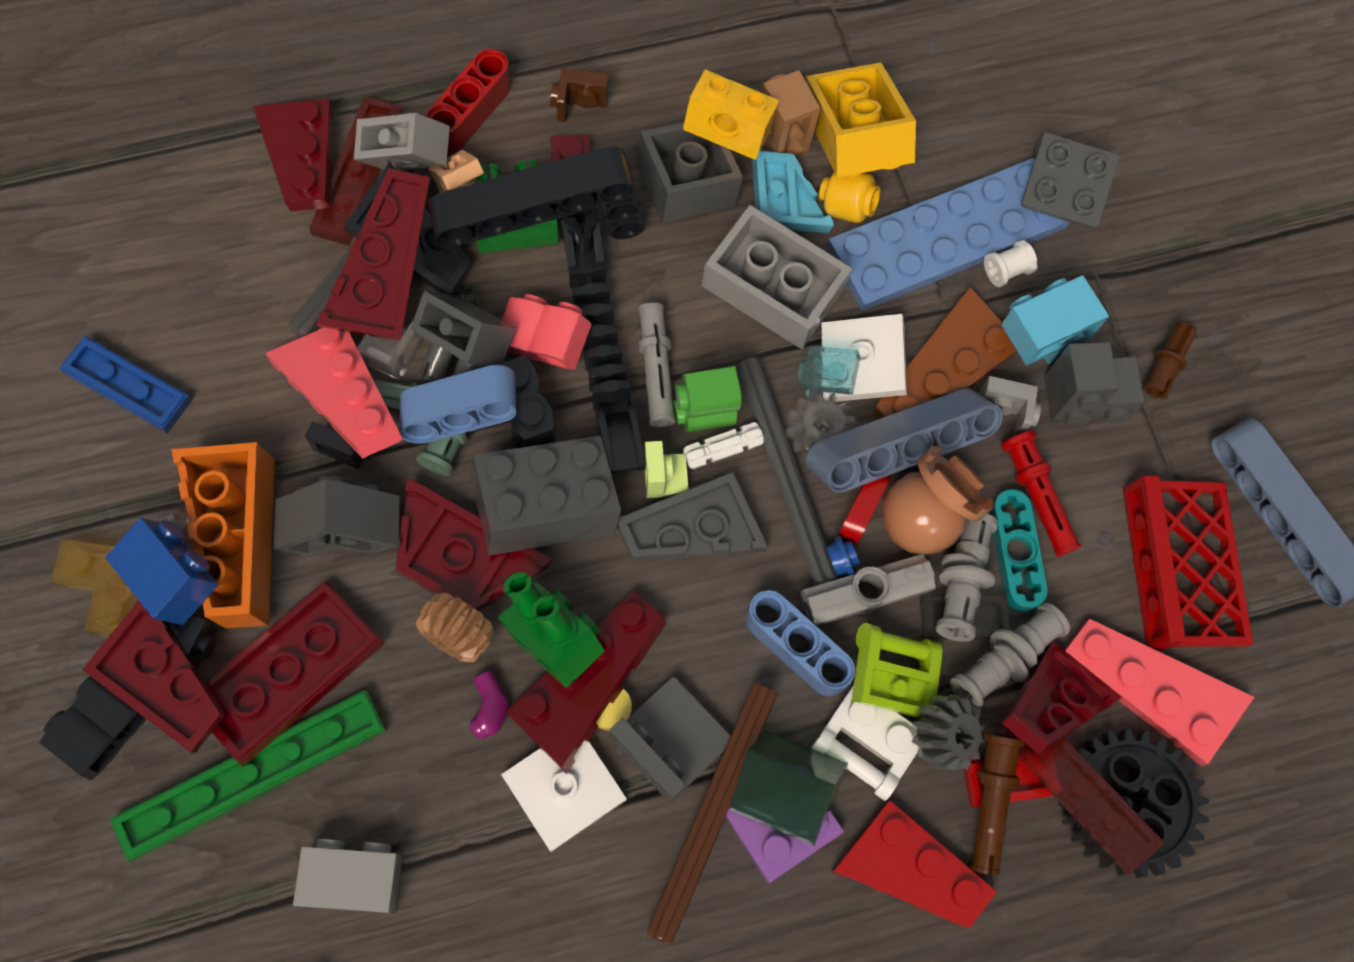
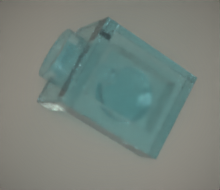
M809 346L806 361H801L798 370V383L803 386L808 399L817 400L819 392L853 395L860 362L858 350Z

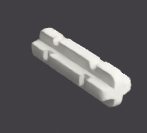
M752 422L741 426V431L736 432V429H732L704 439V444L702 445L699 442L687 445L683 448L686 463L690 469H697L707 465L706 461L709 459L713 463L742 453L744 451L743 447L747 446L748 450L761 446L764 443L761 428L757 423Z

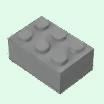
M749 205L706 262L702 287L803 350L844 292L853 268Z

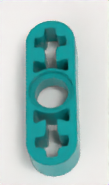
M1010 489L998 495L993 501V509L989 514L998 521L997 530L993 533L1004 598L1012 609L1018 612H1030L1045 601L1048 589L1031 501L1023 492ZM1010 502V506L1014 509H1019V513L1013 519L1015 530L1005 533L1013 524L1010 513L1002 512V508ZM1018 540L1027 546L1029 552L1027 560L1017 561L1009 555L1007 550L1009 541ZM1030 567L1031 571L1027 572L1023 577L1026 588L1033 589L1035 594L1026 601L1025 595L1017 594L1016 591L1023 584L1022 573L1013 574L1012 571H1023Z

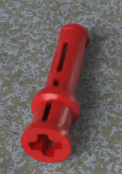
M1031 430L1006 440L1000 446L1003 452H1008L1017 471L1015 476L1017 484L1020 483L1021 486H1026L1039 519L1055 550V555L1060 557L1076 551L1082 546L1077 540L1049 478V475L1052 474V467L1049 462H1044L1035 443L1037 438L1036 432Z

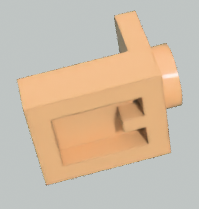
M463 149L447 157L446 166L428 168L440 193L477 183V177L484 174L478 159Z

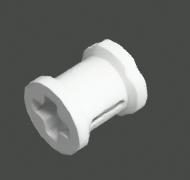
M1020 240L1014 243L1013 248L1002 253L991 252L986 254L984 257V267L990 281L996 287H1002L1007 284L1008 279L1019 274L1030 275L1035 273L1037 270V257L1032 246L1025 240Z

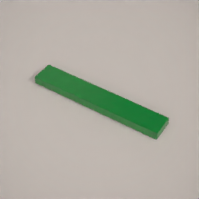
M365 689L286 729L244 767L231 757L111 818L110 821L127 861L133 862L386 732V728L368 691Z

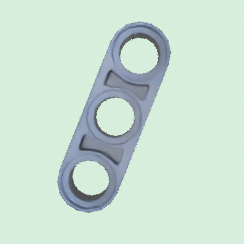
M491 365L404 390L400 396L399 432L402 439L416 444L429 443L513 419L516 416V375L514 371L503 365Z
M770 590L759 592L753 597L745 616L747 628L812 689L822 696L832 697L841 693L851 683L855 675V666L849 655L786 598L776 591ZM759 606L771 607L777 614V621L764 623L757 617L756 608ZM791 635H801L806 638L809 643V651L806 653L794 651L789 645V637ZM833 664L838 667L842 674V681L836 684L827 681L822 675V666Z

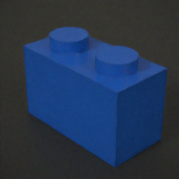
M140 517L108 553L105 559L153 619L184 625L219 584L207 571L210 567L208 562L198 553L190 550L182 541L185 536L178 527L165 520L158 523Z

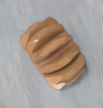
M435 593L430 602L427 601L419 612L421 615L415 622L420 635L425 637L429 643L436 646L440 651L447 653L451 658L455 657L461 662H475L480 654L483 655L494 634L491 622L484 617L483 613L474 609L471 604H467L459 597L455 598L449 593Z

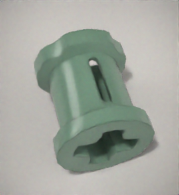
M466 433L429 442L424 452H419L415 459L424 468L443 476H449L453 471L451 463L460 445L466 444L468 437Z

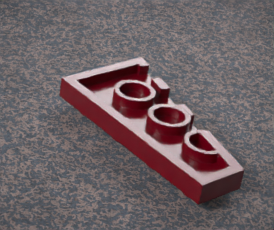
M388 168L366 215V220L350 249L340 276L338 275L331 290L328 302L316 323L318 327L401 342L430 177Z
M633 591L597 625L600 632L596 635V638L605 652L576 680L565 688L547 672L505 711L511 720L566 775L574 764L575 760L573 757L584 740L588 742L598 728L597 720L609 702L612 704L615 702L623 690L621 684L631 669H637L666 625L663 616Z

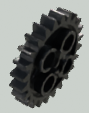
M1126 728L1120 732L1119 740L1111 730L1102 735L1103 743L1096 737L1087 741L1089 752L1082 748L1075 751L1073 755L1080 765L1070 763L1064 767V770L1073 777V780H1065L1059 783V787L1069 792L1070 797L1059 801L1058 806L1071 809L1072 815L1065 818L1062 823L1063 825L1077 826L1078 831L1070 840L1078 842L1085 839L1088 843L1083 853L1085 857L1099 853L1101 854L1099 868H1109L1116 862L1118 876L1127 875L1132 866L1135 877L1143 878L1147 877L1148 867L1155 876L1166 874L1165 864L1171 869L1182 866L1178 854L1184 857L1195 854L1193 847L1188 841L1198 842L1204 840L1205 836L1195 828V825L1209 822L1207 816L1198 812V807L1208 804L1209 799L1196 796L1195 790L1203 786L1205 782L1204 780L1190 779L1188 774L1193 771L1196 765L1188 763L1182 766L1178 762L1183 752L1181 748L1168 753L1165 751L1167 738L1162 737L1153 744H1150L1149 731L1145 730L1139 733L1134 740L1131 729ZM1115 761L1122 762L1128 768L1130 776L1127 783L1117 778L1114 773ZM1099 780L1102 781L1103 785L1111 791L1099 788L1097 782ZM1157 783L1167 788L1170 794L1168 805L1158 800L1155 793ZM1135 795L1134 804L1141 809L1133 811L1131 809L1133 802L1126 796ZM1098 799L1106 802L1111 809L1112 816L1109 823L1100 819L1096 813L1095 806ZM1155 814L1166 816L1169 819V824H1165L1164 820ZM1140 822L1146 824L1152 831L1153 838L1150 845L1144 844L1138 837L1137 827Z

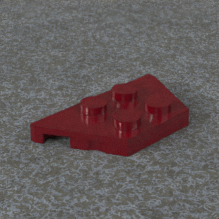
M411 478L407 480L405 485L404 516H402L400 527L401 542L396 561V571L398 574L433 594L449 593L455 598L459 597L462 601L471 604L474 609L480 611L506 595L504 591L505 581L514 573L525 572L532 579L549 568L551 558L534 548L488 556L479 517Z

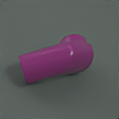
M493 670L484 672L473 680L483 702L477 716L473 717L470 721V730L479 739H485L490 735L497 734L501 730L507 716L505 711L509 709L508 699Z

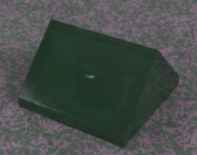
M765 730L748 749L730 810L815 846L848 768V763Z

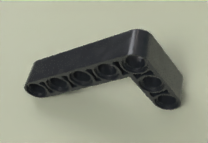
M619 147L597 149L434 195L428 201L436 243L444 247L468 244L599 207L602 209L610 235L613 238L620 240L630 239L638 236L645 230V223L625 151Z

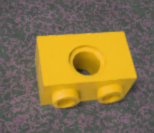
M705 69L690 95L683 130L756 160L770 133L780 100Z

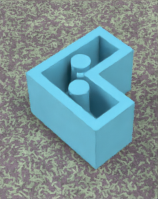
M1082 275L1069 282L1066 278L1057 280L1049 285L1043 294L1034 298L1031 294L1017 299L1009 306L1011 311L1001 326L1026 366L1042 358L1045 359L1048 365L1055 363L1069 344L1088 343L1109 315Z

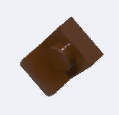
M561 68L560 82L552 83L550 99L551 107H557L558 121L566 122L568 104H576L582 108H606L608 73Z

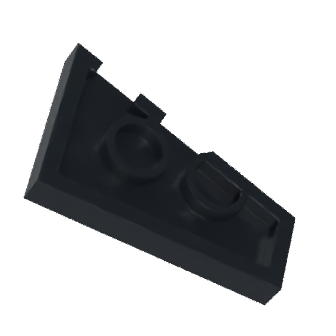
M389 162L345 223L344 230L355 238L360 233L366 220V215L388 168L396 170L391 162ZM425 209L413 276L439 293L452 294L470 268L472 261L459 246L444 247L436 243L431 215Z

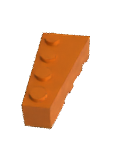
M257 442L171 449L173 461L178 466L181 481L178 483L181 500L185 502L189 523L186 524L189 540L193 542L195 552L208 562L210 567L207 571L219 584L202 603L205 617L226 629L269 626L275 459Z

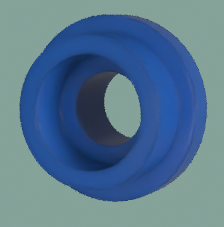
M837 536L834 538V543L826 545L837 577L846 574L849 576L854 575L853 567L860 565V561L852 541L843 543L841 536Z

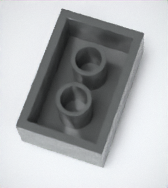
M601 436L473 455L471 481L488 556L615 534L621 508Z

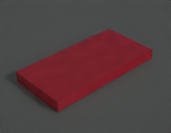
M324 581L205 681V684L226 714L212 733L232 757L244 767L384 645L382 639L327 581Z

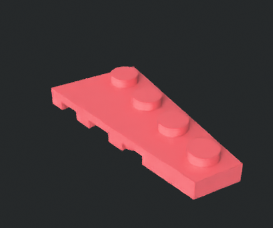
M323 327L266 352L270 363L278 372L281 371L286 376L288 382L309 400L311 406L331 423L333 429L362 459L403 440L349 332Z
M1091 619L1082 624L1064 648L1067 653L1122 697L1118 701L1176 747L1181 748L1186 755L1200 766L1209 764L1255 698Z

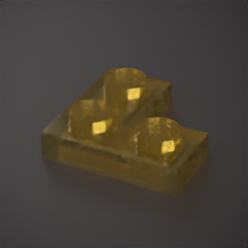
M62 539L51 582L57 586L94 590L84 631L89 634L110 636L138 601L136 596L105 559L115 546Z

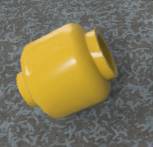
M833 172L830 178L825 177L819 191V199L824 201V209L827 215L853 223H861L867 216L872 217L880 200L881 189L880 186L876 185L875 179L870 173L864 172L855 177L843 176L837 178L835 172Z

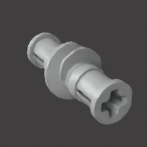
M986 514L981 520L975 522L966 519L965 529L960 536L959 543L955 547L954 554H947L942 559V572L939 578L940 583L947 586L945 593L946 604L943 618L937 622L936 631L947 639L968 642L975 638L976 628L973 626L976 608L980 604V589H988L994 586L995 577L992 573L984 570L990 555L989 544L991 534L997 530L998 526L997 519L992 515Z
M1043 603L1037 608L1034 617L1025 624L1019 625L1013 631L1006 629L996 630L989 640L991 652L981 656L976 664L963 675L957 674L950 679L953 693L963 696L964 699L970 700L971 704L980 708L983 706V699L997 687H1002L1010 678L1016 682L1023 683L1029 677L1026 667L1032 668L1038 663L1037 657L1044 652L1045 647L1054 639L1065 637L1069 634L1070 624L1067 618L1054 605Z

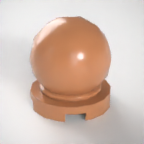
M931 446L919 457L917 464L920 472L908 473L893 483L885 495L883 526L892 542L909 553L925 555L944 551L954 545L965 529L966 519L974 522L979 521L993 509V500L989 498L984 500L979 493L985 485L978 476L957 456L954 455L948 461L939 455L942 452L939 446Z

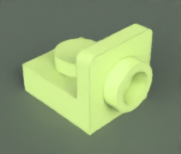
M662 441L645 442L644 457L646 470L644 471L646 497H672L689 490L686 456L684 454L663 455Z

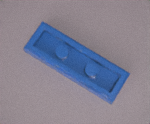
M85 335L59 367L68 377L167 434L192 401L188 394Z

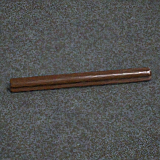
M761 683L752 685L648 927V935L660 942L671 944L681 924L777 697V692L769 686Z

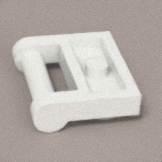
M853 685L811 749L821 756L824 753L875 788L874 794L886 801L895 790L902 775L919 750V747L911 742L917 735V728L897 712L851 702ZM841 730L889 764L890 767L885 774L837 741L835 737Z

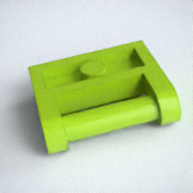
M863 623L856 634V644L859 652L851 702L921 718L919 706L927 705L931 696H937L943 654L942 645L939 642L928 639L919 642L881 631L879 626ZM880 649L917 658L920 664L919 670L879 660Z

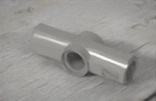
M924 554L880 567H865L859 570L857 574L802 590L800 593L802 606L806 617L816 626L859 613L871 614L878 610L879 607L934 591L936 589L935 574L930 561L925 558ZM867 582L873 585L877 590V598H865L860 593L858 584Z

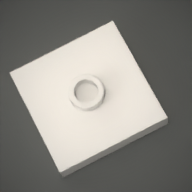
M903 314L821 323L823 398L826 403L907 395Z
M584 740L574 755L575 762L567 775L541 749H538L501 774L550 852L556 850L627 800L589 741Z

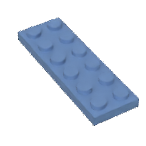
M1029 159L829 238L827 248L831 255L853 268L847 285L861 311L983 263L986 254L991 252L1002 253L1013 248L1014 243L1017 241L1025 240L1027 243H1032L1066 229L1070 222L1021 206L1035 159Z

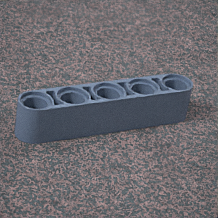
M969 388L962 389L823 439L810 448L806 456V465L830 489L839 493L845 492L917 465L919 457L931 446L941 447L942 452L939 455H944L992 436L1002 423V410L976 391Z
M1247 418L1214 437L1211 441V448L1216 459L1321 600L1331 607L1338 608L1353 599L1354 545L1264 426L1253 418Z

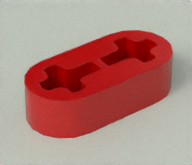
M890 475L862 485L837 536H841V538L852 541L853 544L857 545L889 483Z

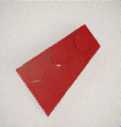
M890 800L884 804L831 871L867 885L878 892L912 904L916 908L964 928H970L997 893L996 890Z

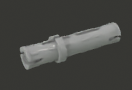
M646 303L638 308L642 335L638 346L639 352L644 355L650 417L649 425L652 427H667L676 422L668 360L671 340L666 337L664 305L660 303Z

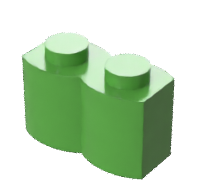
M735 366L684 373L682 375V384L675 385L677 400H673L677 425L684 424L686 433L736 425L737 411L741 408V390Z

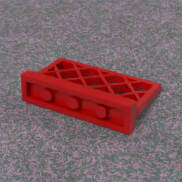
M1144 475L1122 488L1146 646L1160 651L1170 647H1249L1254 645L1226 484L1222 482L1160 481L1159 476ZM1162 493H1170L1182 504L1175 515L1171 514L1164 507ZM1200 494H1212L1215 511L1211 516L1195 502ZM1187 511L1204 525L1196 536L1180 522ZM1172 530L1189 544L1181 555L1171 548L1169 534ZM1209 531L1221 542L1222 551L1218 556L1202 542ZM1194 550L1210 564V567L1203 576L1186 562ZM1179 570L1195 584L1187 597L1177 588L1175 575ZM1216 571L1227 580L1229 591L1225 597L1209 583ZM1201 591L1217 605L1210 617L1206 616L1193 603ZM1186 612L1202 626L1196 636H1185L1182 617ZM1224 612L1234 621L1237 636H1228L1215 624Z

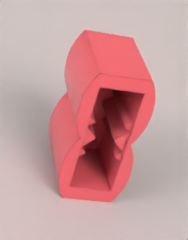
M525 294L523 299L510 297L502 317L503 321L516 328L507 351L508 354L516 357L524 355L528 360L541 361L552 366L570 370L576 369L592 324L582 316L583 310L573 304L559 302L558 307L551 306L544 299L530 294Z

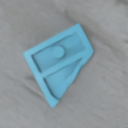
M760 151L757 159H752L755 208L792 231L829 234L834 226L833 220L830 215H823L815 201L818 194L811 182L803 176V169L795 155Z

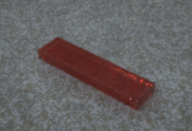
M364 96L331 175L330 208L317 209L309 227L312 236L350 246L354 236L344 230L345 223L374 185L381 168L354 160L357 119L403 114L401 106Z
M1004 728L1000 732L1001 734L1015 736L1008 728ZM1064 737L1039 754L1026 743L1024 747L1019 748L1018 758L1128 876L1163 847L1165 842Z

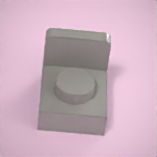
M989 376L979 390V394L999 406L1003 415H1016L1013 436L1027 432L1031 426L1035 427L1041 413V403L1036 402L1038 387Z

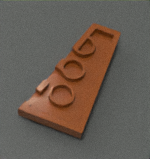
M971 287L906 367L907 395L882 397L875 406L873 412L879 419L962 389H970L1018 353L1001 326L1003 322Z

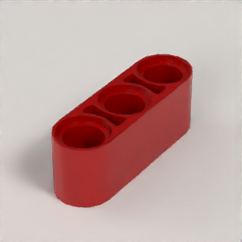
M486 49L479 52L427 111L426 117L450 126L447 155L455 154L461 150L510 91L509 65L506 56L501 51Z

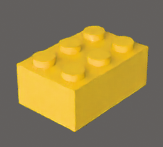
M881 62L806 76V83L821 108L814 132L837 178L843 176L855 177L864 172L880 169L892 170L902 165L915 163L916 120Z

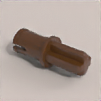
M1185 322L1176 323L1164 349L1158 350L1154 355L1156 362L1142 386L1143 391H1147L1146 394L1157 399H1166L1179 372L1183 371L1187 366L1184 358L1197 333L1195 326Z

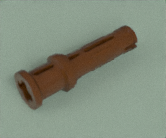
M984 732L983 739L987 741L984 769L978 771L979 782L984 785L970 869L983 874H988L989 870L991 875H1000L1011 789H1016V785H1019L1020 778L1016 775L1019 748L1024 747L1025 743L1016 736Z

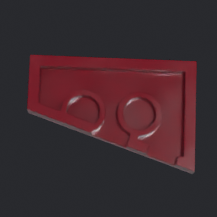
M330 98L253 106L285 204L292 212L330 208L334 106Z
M139 600L82 669L190 753H196L226 715L166 622L153 619Z
M1052 641L1039 656L1038 663L1030 672L1028 679L1025 681L1002 724L1019 740H1022L1039 754L1110 708L1122 697L1062 647Z

